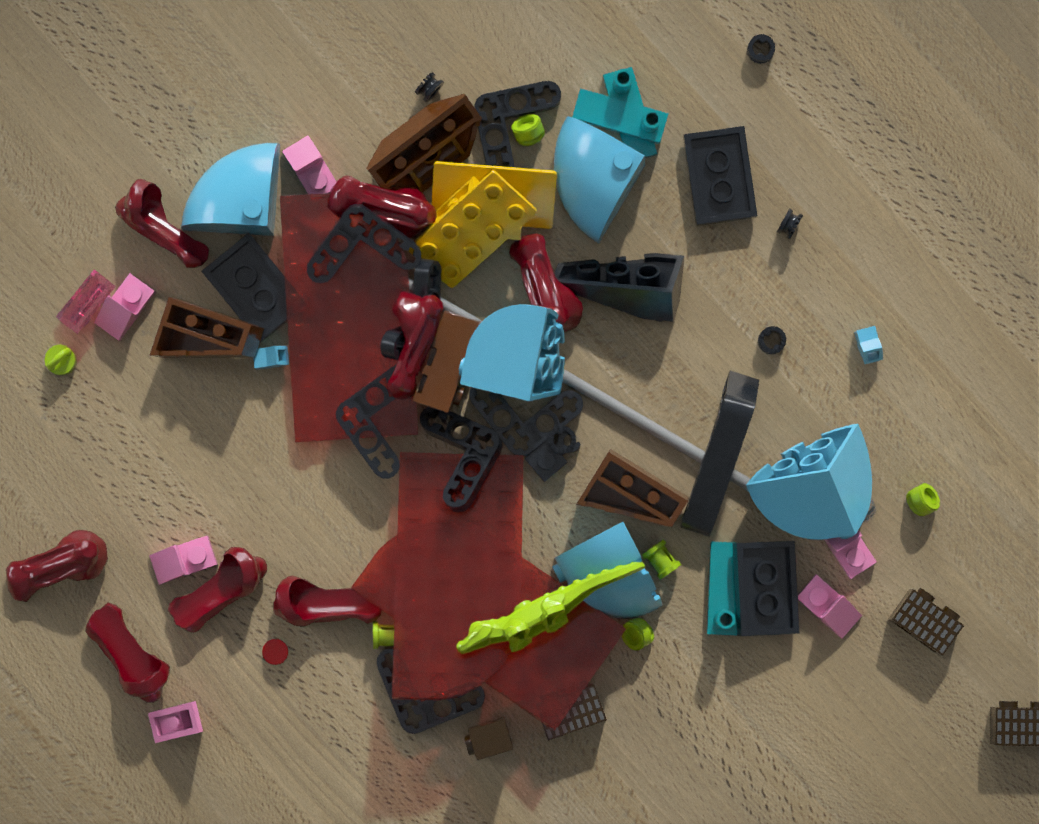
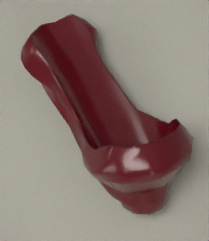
M347 175L341 177L331 188L327 208L339 218L350 205L361 204L410 239L415 238L426 227L432 225L437 217L435 207L426 200L425 195L418 189L403 188L393 191L360 182L356 178ZM359 211L358 214L351 213L350 215L363 216L364 213Z
M145 179L134 181L127 195L120 199L115 206L118 217L123 219L133 230L170 251L172 254L177 255L186 268L202 266L208 260L209 248L204 243L194 240L167 221L161 201V189L156 184Z
M538 233L522 236L521 240H516L511 244L509 254L510 258L518 263L521 268L522 280L530 304L555 310L559 315L558 319H555L556 323L563 325L564 332L575 329L581 321L583 306L572 290L560 283L555 277L546 252L544 236Z
M403 291L393 303L392 312L398 318L405 337V345L398 358L394 373L387 383L388 392L396 399H409L415 394L416 377L434 340L443 311V303L435 295L420 297Z
M86 530L73 531L65 536L53 549L22 561H12L6 568L8 591L13 599L28 602L30 597L39 589L49 587L65 579L73 581L94 579L101 574L108 562L106 543L94 532Z
M230 547L223 555L224 558L217 573L194 592L185 596L175 597L169 604L168 613L174 619L175 624L185 631L191 633L199 631L208 620L225 607L253 593L267 573L266 561L261 557L252 556L245 548Z
M292 575L280 582L276 589V598L273 602V611L276 616L299 627L308 626L312 623L343 621L350 618L359 619L369 624L381 616V597L376 588L370 584L355 588L323 589L306 579Z
M108 602L101 609L92 613L86 624L85 632L98 644L116 668L123 691L130 696L139 697L146 703H154L162 696L163 686L167 683L170 666L142 649L127 629L122 609Z

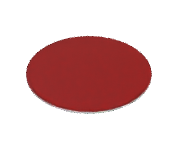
M271 639L263 646V658L269 664L279 665L287 659L288 647L280 639Z

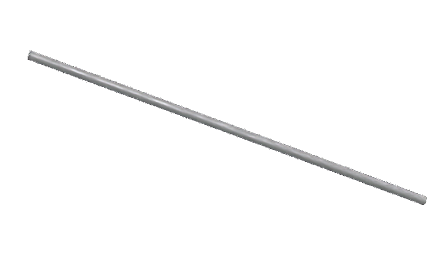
M304 216L297 223V227L321 241L330 232ZM334 236L330 241V246L342 252L347 248L348 242L339 236ZM356 246L348 255V257L399 287L414 293V281ZM440 296V300L443 303L442 312L448 310L482 322ZM564 369L563 383L697 462H702L705 453L703 450ZM734 469L730 481L748 491L746 484L750 478Z

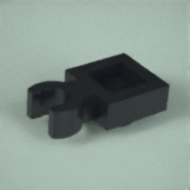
M563 431L559 435L558 443L555 444L556 447L561 448L562 445H565L564 438L568 436L566 432ZM548 440L525 458L543 482L547 481L568 463L563 457L565 453H555L550 449ZM579 441L575 444L572 451L568 453H573L579 449L581 445Z

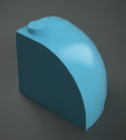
M567 116L560 129L554 152V171L557 172L556 187L563 206L572 221L589 238L599 244L646 166L645 155L607 133L581 120Z
M262 143L243 147L231 152L213 164L201 176L189 195L182 216L181 229L184 231L231 234L250 233L251 235L274 236L280 144Z
M519 304L504 307L489 315L476 328L469 341L465 357L459 366L460 384L526 401L561 394L565 357L559 354V343L563 344L565 337L563 325L556 323L555 320L558 319V313L553 309L542 306Z
M859 424L848 425L822 433L821 439L806 447L801 442L781 453L783 459L772 467L770 464H766L756 472L746 486L760 512L778 528L801 538L823 540L840 537L841 539H847L856 535L867 516L872 496L871 463Z
M621 522L555 557L554 559L557 564L552 566L560 583L566 580L567 584L570 585L574 580L585 579L588 574L595 575L601 573L604 569L610 570L618 565L642 562V559L624 522ZM645 568L594 591L582 601L585 606L596 613L619 619L643 616L663 606L660 596L655 592V584Z

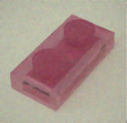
M94 269L57 314L56 318L78 334L89 323L92 315L104 303L107 296H110V293L116 286Z

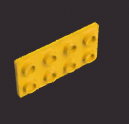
M440 161L434 163L431 205L436 210L473 176L481 181L494 170L537 209L536 214L522 227L546 229L553 227L556 171ZM522 227L509 239L521 240Z
M493 170L481 181L475 176L468 180L436 210L437 217L435 222L414 242L420 247L421 259L438 261L441 265V280L450 288H454L536 214L537 209ZM410 247L409 252L413 255L414 249Z

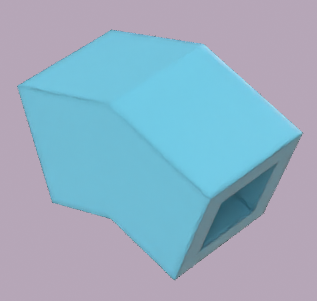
M872 326L855 331L854 334L864 364L883 360L882 345L878 338L876 327Z
M287 346L258 348L255 358H253L256 370L290 365Z

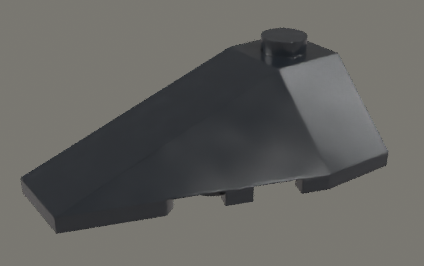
M649 253L644 254V259L626 261V256L615 257L616 261L600 264L597 260L592 259L558 263L556 267L555 277L577 296L641 319L659 322L674 321L680 302L684 268L683 255Z

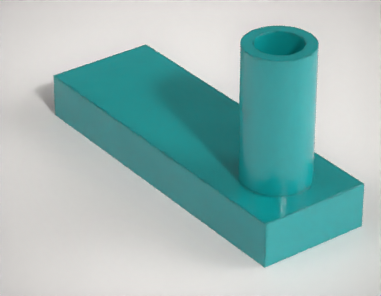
M632 67L619 69L618 71L603 75L609 97L644 106ZM619 133L622 143L645 155V158L658 154L655 143Z
M580 88L572 117L593 126L660 144L669 113Z
M710 542L706 634L737 636L732 544L734 542Z

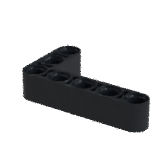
M729 371L722 392L718 416L693 485L680 528L710 537L755 409L759 379Z

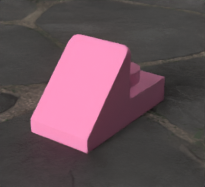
M309 136L282 151L313 203L330 194L336 180Z
M129 273L112 297L107 296L94 323L120 341L156 292Z
M859 530L856 535L847 539H841L840 537L824 539L849 579H852L876 563L873 555L861 539L863 535Z
M209 536L180 545H173L149 555L159 585L218 565Z
M815 575L798 594V601L841 639L862 617L843 595H839L818 575Z
M196 701L148 713L155 743L203 732Z

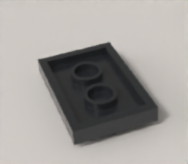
M739 126L684 134L683 140L696 226L757 218L745 127Z
M250 233L246 234L201 271L242 321L264 328L260 343L308 305Z
M795 541L732 543L737 636L800 634Z

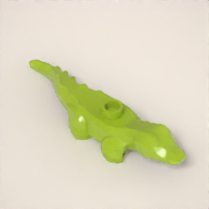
M631 562L627 565H618L610 570L604 569L601 573L595 575L588 574L585 579L574 580L572 584L566 587L561 586L552 593L547 592L544 596L532 602L526 600L515 606L514 612L506 617L502 616L499 619L473 622L470 625L468 636L464 640L459 641L456 648L458 652L465 654L484 648L492 643L508 641L512 652L519 651L532 642V638L544 631L547 633L555 632L568 622L567 614L594 591L644 569L645 565L643 562Z

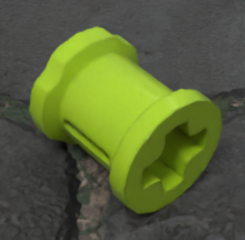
M664 539L642 554V557L644 559L647 558L658 572L657 577L659 580L681 565L680 561H676L665 547L666 541Z
M378 621L373 622V649H378L379 646H398L399 649H404L405 622H399L398 625L379 624Z

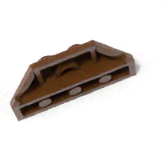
M465 94L430 103L380 142L366 169L381 188L393 191L411 188L424 192L433 185V169L436 161L462 163L470 156L482 118Z

